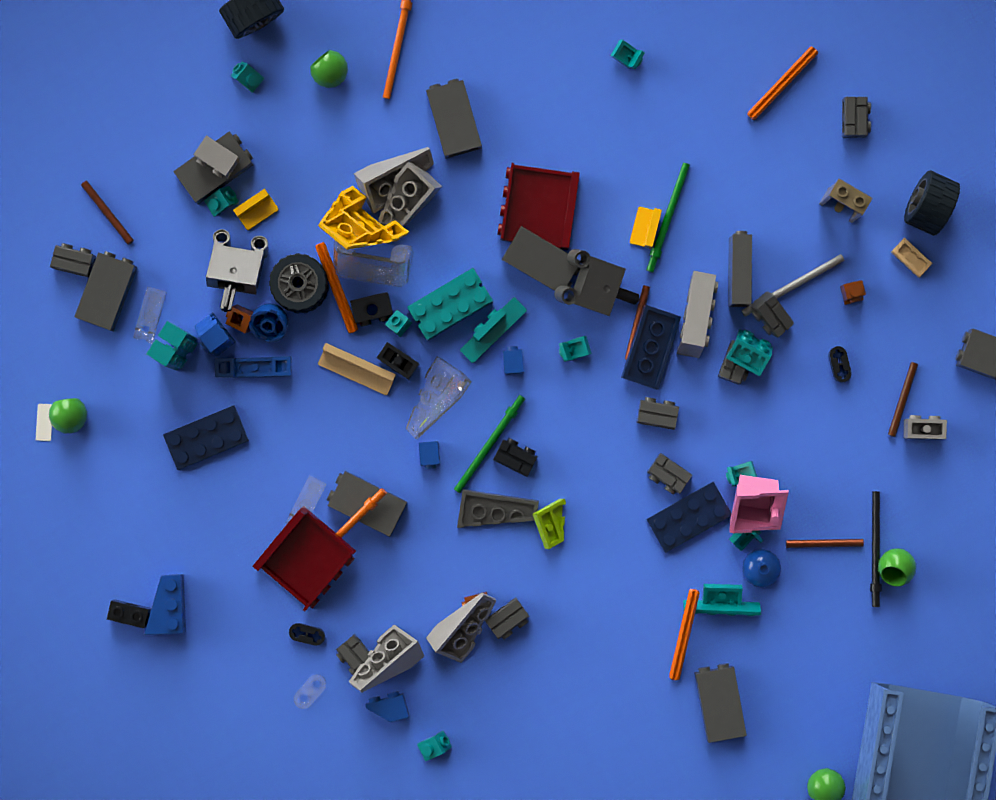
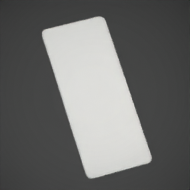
M38 404L36 440L51 441L52 425L49 420V409L52 404Z

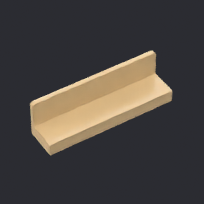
M325 343L322 349L323 353L318 362L319 366L381 394L388 395L396 374Z

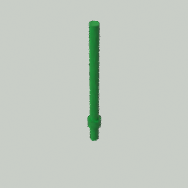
M687 163L682 164L654 248H651L649 254L651 257L646 269L648 272H654L657 260L661 257V248L690 167Z
M519 395L513 405L507 408L505 411L506 415L454 490L461 493L511 419H515L518 409L525 401L524 397Z

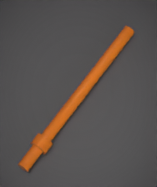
M401 0V14L383 98L390 99L408 13L411 11L413 4L411 0Z
M381 488L373 497H369L364 502V506L336 534L342 538L364 515L378 505L377 503L387 492Z

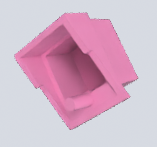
M740 475L730 519V533L781 530L789 490L779 491L778 480Z

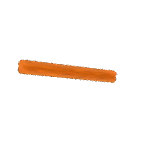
M811 46L752 107L747 115L752 120H755L818 54V51Z
M324 242L319 243L315 246L318 256L326 272L348 333H353L358 330L326 244Z
M690 589L669 674L672 680L680 679L700 594L699 590Z

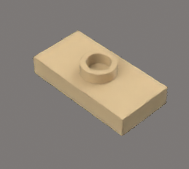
M903 238L891 251L918 278L933 264L906 238Z

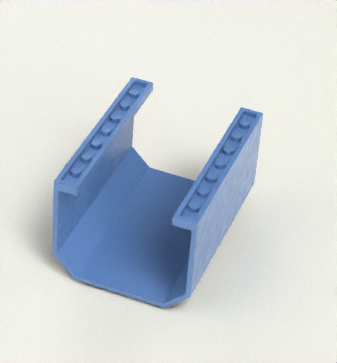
M871 682L852 800H988L996 754V706L960 696Z

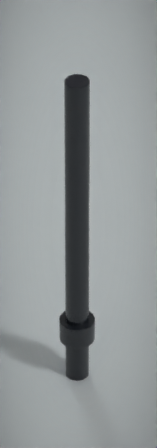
M872 491V584H870V591H872V607H880V592H882V584H880L878 572L880 559V492Z

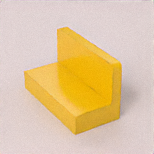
M265 188L233 209L247 230L252 229L279 210Z
M638 207L630 244L650 249L653 247L662 212L661 209L654 208L652 210Z

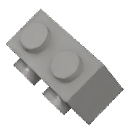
M207 135L193 154L197 158V163L203 167L210 166L213 168L212 173L220 178L223 176L228 178L241 160L237 155Z
M910 415L909 419H904L905 439H946L947 420H940V416H929V419H921V415Z

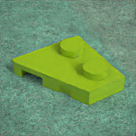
M560 498L533 513L545 549H551L564 541L563 526L565 524V517L562 516L563 505L566 504L565 499Z

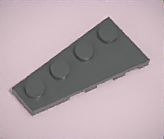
M463 489L457 528L507 522L535 521L533 513L538 510L539 500Z

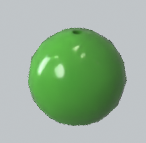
M329 50L310 66V73L314 81L320 86L333 88L340 85L346 79L348 66L345 58L340 53Z
M77 398L58 400L53 402L49 409V420L57 431L65 434L74 433L84 426L87 420V409L85 404Z
M900 548L890 549L879 559L878 572L887 584L903 586L908 584L915 576L916 562L908 551Z
M829 768L819 769L808 780V795L814 800H842L845 795L846 786L844 779L835 770Z

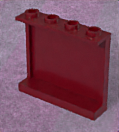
M511 163V168L507 167L506 179H509L508 186H504L503 191L506 204L501 205L500 216L504 218L503 224L498 226L497 235H501L500 240L512 242L520 227L523 226L558 248L569 250L580 172L572 171V173Z
M303 506L252 567L257 571L263 569L305 605L303 610L306 611L309 607L313 609L320 601L317 597L321 593L325 595L331 588L329 583L333 579L336 581L342 575L341 569L343 566L348 567L355 559L353 555L356 550Z

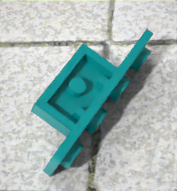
M513 297L502 309L500 308L498 311L494 309L487 316L489 320L484 325L480 323L473 330L475 334L460 351L474 363L527 309Z
M703 584L702 600H698L695 614L755 616L761 615V607L759 602H742V585ZM683 600V609H684V610H685V605H686V601H687V600Z

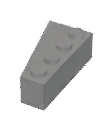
M693 271L687 296L688 305H686L683 317L685 323H683L680 333L682 340L677 349V354L699 358L704 347H708L710 336L706 334L707 329H711L713 319L709 316L710 311H714L715 300L712 298L713 293H717L718 282L715 281L716 275Z

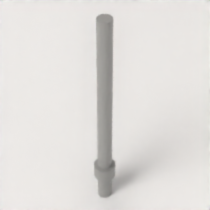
M841 254L772 294L776 299L840 264L844 261ZM750 305L741 311L746 317L754 310Z

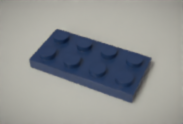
M648 305L643 306L621 378L656 390L659 389L681 316Z
M235 405L163 434L177 470L249 441Z
M711 482L646 520L666 553L730 517L732 513L715 483Z

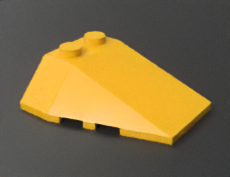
M354 186L347 188L339 194L330 210L327 211L318 225L347 250L394 242L409 233L397 221L394 220L383 226L363 210L362 207L367 197Z

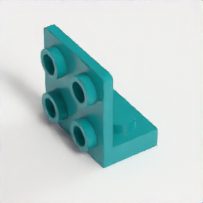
M739 329L736 340L726 358L761 376L772 356L773 347L769 341L765 339L759 340L754 337V334L749 330L744 329L743 331Z

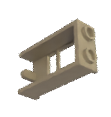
M838 179L836 183L827 189L819 204L823 206L831 198L837 200L838 202L834 208L836 212H841L844 206L854 210L849 219V222L853 223L864 214L873 198L843 180Z

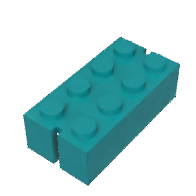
M471 268L407 307L416 323L421 322L418 326L427 341L493 303L485 286L480 287L482 281L474 268Z
M167 321L158 336L175 347L172 348L168 344L164 345L155 339L146 355L165 367L177 371L186 364L187 353H192L195 350L198 338Z

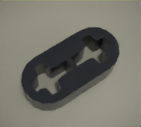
M836 346L828 354L832 374L836 381L846 382L851 377L847 352L843 347ZM835 350H838L839 353L842 352L840 357L841 363L839 364L837 358H833ZM840 365L842 370L847 372V375L844 376L845 379L837 375L840 372Z
M296 623L289 629V636L295 641L320 645L325 640L324 631L318 627ZM301 627L300 631L306 632V635L300 634L298 637H295L293 629ZM318 631L322 639H318L315 642L314 638L308 636V634H315Z

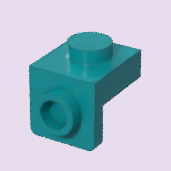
M620 39L610 56L625 67L636 69L642 63V57L645 52L635 49L626 41Z
M243 61L233 68V73L231 74V77L252 93L264 80L263 76Z
M227 186L218 189L205 199L204 202L215 217L228 207L237 204L239 200L235 192Z
M398 310L385 323L399 337L412 324L410 319Z
M587 336L559 343V353L564 362L592 354Z
M753 461L734 467H727L726 477L732 486L737 487L740 475L757 477Z
M759 530L752 531V533H733L729 538L740 551L753 538L760 543L763 542V539L759 536L761 534Z
M444 731L417 744L425 761L435 758L452 748L450 740Z

